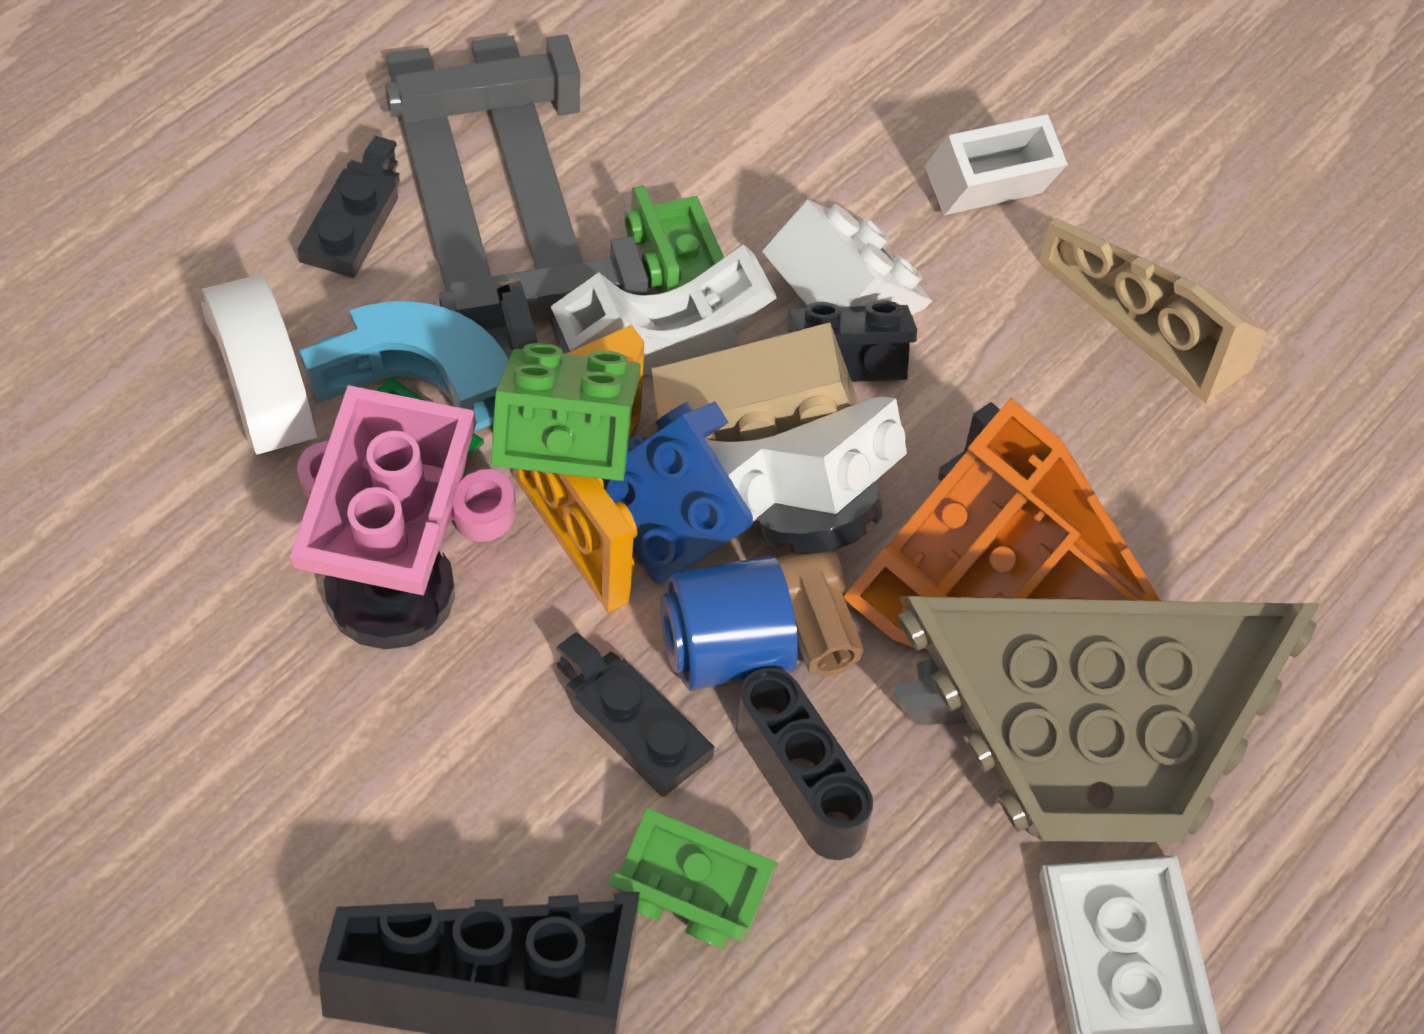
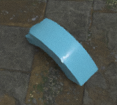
M413 301L381 302L349 310L354 327L353 331L340 336L326 337L315 345L299 351L309 384L318 403L345 393L348 385L362 387L390 377H411L429 382L439 388L449 398L454 407L475 411L476 426L474 432L494 424L496 389L509 361L496 340L471 319L441 306Z

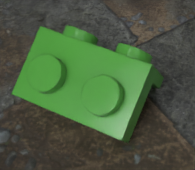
M644 185L632 188L631 210L624 212V225L627 237L634 236L636 245L639 244L643 253L641 260L648 279L649 288L657 287L659 294L674 290L689 283L724 258L698 196L652 204Z
M646 808L619 873L613 871L608 885L624 892H640L639 914L659 921L664 909L689 919L685 933L724 949L729 937L739 941H747L778 862Z

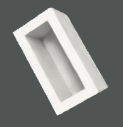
M1046 114L948 135L925 164V168L942 213L945 216L1042 194L1068 164L1049 115Z

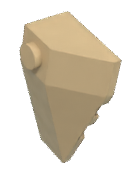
M1058 218L1048 223L1038 262L1205 403H1208L1254 369L1268 331L1259 325L1251 315L1243 312L1224 295Z

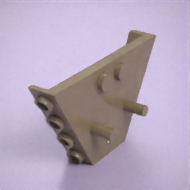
M901 596L898 598L906 611L898 614L897 618L914 649L919 651L926 647L939 670L930 676L933 685L949 711L952 712L957 708L961 709L972 729V732L964 735L965 742L977 764L984 772L991 768L996 772L1006 792L997 796L998 801L1009 822L1018 833L1027 828L1030 835L1042 841L1182 843L1187 833L1195 834L1207 820L1213 807V799L1209 795L1221 774L1229 775L1243 758L1248 745V741L1243 736L1255 715H1264L1277 699L1282 687V682L1277 677L1289 656H1298L1311 640L1316 628V623L1311 618L1320 603ZM1096 782L1106 783L1111 791L1109 802L1101 808H1094L1087 799L1088 789Z

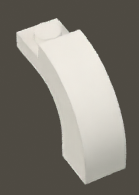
M743 244L701 275L674 290L655 295L630 294L619 289L598 272L553 304L551 309L570 351L632 325L645 342L643 375H652V368L726 350L739 341L733 328L777 297L755 254Z
M259 274L202 289L205 302H202L201 306L205 321L220 347L232 383L246 438L255 454L318 438L293 348L275 298L264 276Z

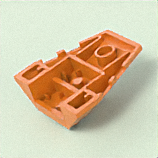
M1011 397L899 533L882 549L843 596L850 605L889 638L909 647H912V644L905 635L897 618L898 614L906 611L898 598L901 596L1162 601L1063 440Z

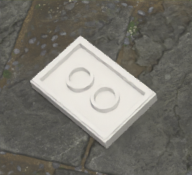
M1178 856L1042 866L1039 873V881L1071 1034H1221Z

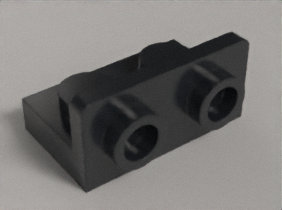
M875 300L869 302L866 306L839 307L829 302H815L807 305L805 308L788 309V333L831 323L852 382L908 380L910 343L917 341L918 331L908 305H899L889 300Z

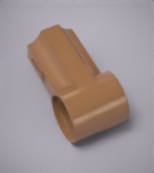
M836 551L812 554L793 553L775 557L784 572L795 616L797 643L808 672L819 673L822 677L843 673L853 663L861 660L864 648L843 597L845 595V581Z

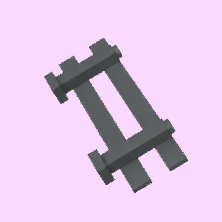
M568 34L546 37L545 54L524 57L519 55L514 35L471 41L475 64L434 69L429 48L386 53V63L391 83L385 84L390 117H401L446 291L439 293V305L441 307L458 312L484 328L501 346L507 358L510 359L512 351L506 332L505 316L502 307H500L496 286H498L499 282L520 278L532 321L550 318L557 346L562 349V354L571 351L551 306L598 272L627 293L647 295L648 279L634 236L611 240L609 258L583 262L534 104L554 100L558 116L580 113V70ZM490 111L535 270L491 276L447 116Z

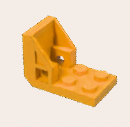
M632 325L566 353L588 356L593 351H614L625 355L627 361L641 364L640 378L631 411L629 440L633 438L641 419L645 344ZM513 469V478L607 613L630 603L631 575L635 573V563L632 557L633 538L637 537V527L626 505L621 501L613 502L604 489L603 479Z

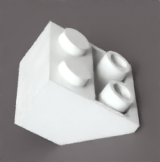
M807 199L762 251L806 305L815 302H829L839 307L866 306L869 302L875 300H889L899 305H908L913 315L924 310L933 301L918 284L923 279L920 272L905 258L899 255L894 257L885 247L889 238L884 231L866 217H863L860 222L856 221L846 210L836 204L829 209Z

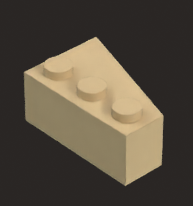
M831 323L651 369L657 419L685 402H688L691 408L695 410L716 401L729 423L705 438L706 440L742 442L768 438L858 404L856 391Z

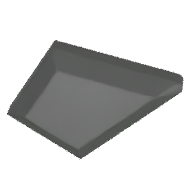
M933 659L921 661L917 664L918 680L894 683L897 702L905 716L917 725L968 723L961 709L957 708L952 712L949 711L936 691L930 676L939 670Z

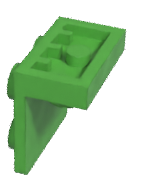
M532 343L525 345L523 349H514L496 389L491 466L624 481L631 411L640 378L641 364L627 361L625 355L614 351H593L588 356L562 354L561 348L545 343Z

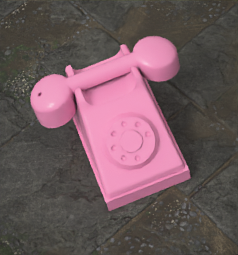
M348 385L329 441L312 444L303 451L298 459V478L304 496L309 501L290 554L293 568L424 595L434 561L443 539L448 533L451 520L455 522L458 532L466 539L476 542L491 541L507 532L516 518L517 508L515 489L511 479L504 473L493 469L478 470L464 477L467 453L476 426L475 411Z

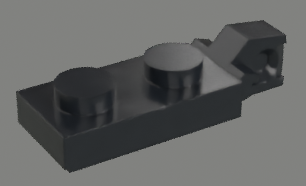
M374 136L364 151L362 163L351 160L347 164L346 169L343 168L298 247L300 263L349 277H356L398 200L397 187L400 182V173L395 172L398 167V161L395 157L396 141Z
M577 632L556 646L558 651L556 667L570 680L566 684V692L574 700V711L661 797H665L713 758L715 746L625 659L621 661L620 657L612 651L602 657L598 649Z

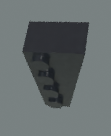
M640 892L614 893L613 901L580 903L578 895L548 896V904L504 906L503 898L474 900V906L470 908L437 910L434 902L336 907L318 969L322 1017L426 1034H618L635 941Z

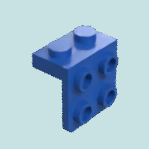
M716 401L695 410L691 408L688 402H685L663 415L656 421L660 429L656 434L647 440L644 439L642 434L629 440L624 481L603 479L604 489L613 502L621 501L631 512L637 527V537L633 538V550L649 576L657 583H664L672 572L686 570L749 529L753 523V515L705 439L729 423Z

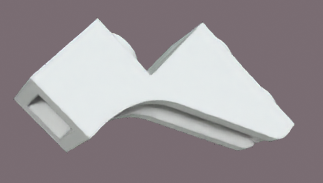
M874 397L768 438L742 442L706 440L750 509L753 521L774 503L837 514L907 454L905 431L901 425L896 398Z

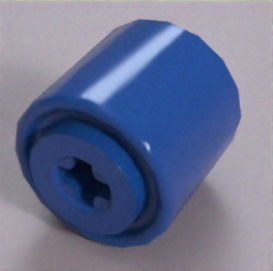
M772 555L672 572L665 580V594H662L660 599L662 631L671 667L675 673H679L682 683L689 691L743 682L755 670L763 668H777L787 673H792L796 669L798 649L795 616L784 572L775 557Z

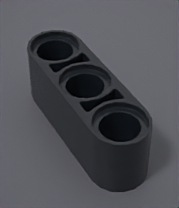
M777 668L755 670L746 677L741 686L736 725L740 741L814 852L830 860H843L852 857L860 851L865 842L873 810V796L869 787L798 682L789 673ZM771 707L780 713L774 715L764 714L758 711L757 708ZM797 758L806 759L813 762L816 766L810 768L799 767L790 760ZM832 811L842 812L848 815L852 821L845 823L836 822L829 819L825 813Z

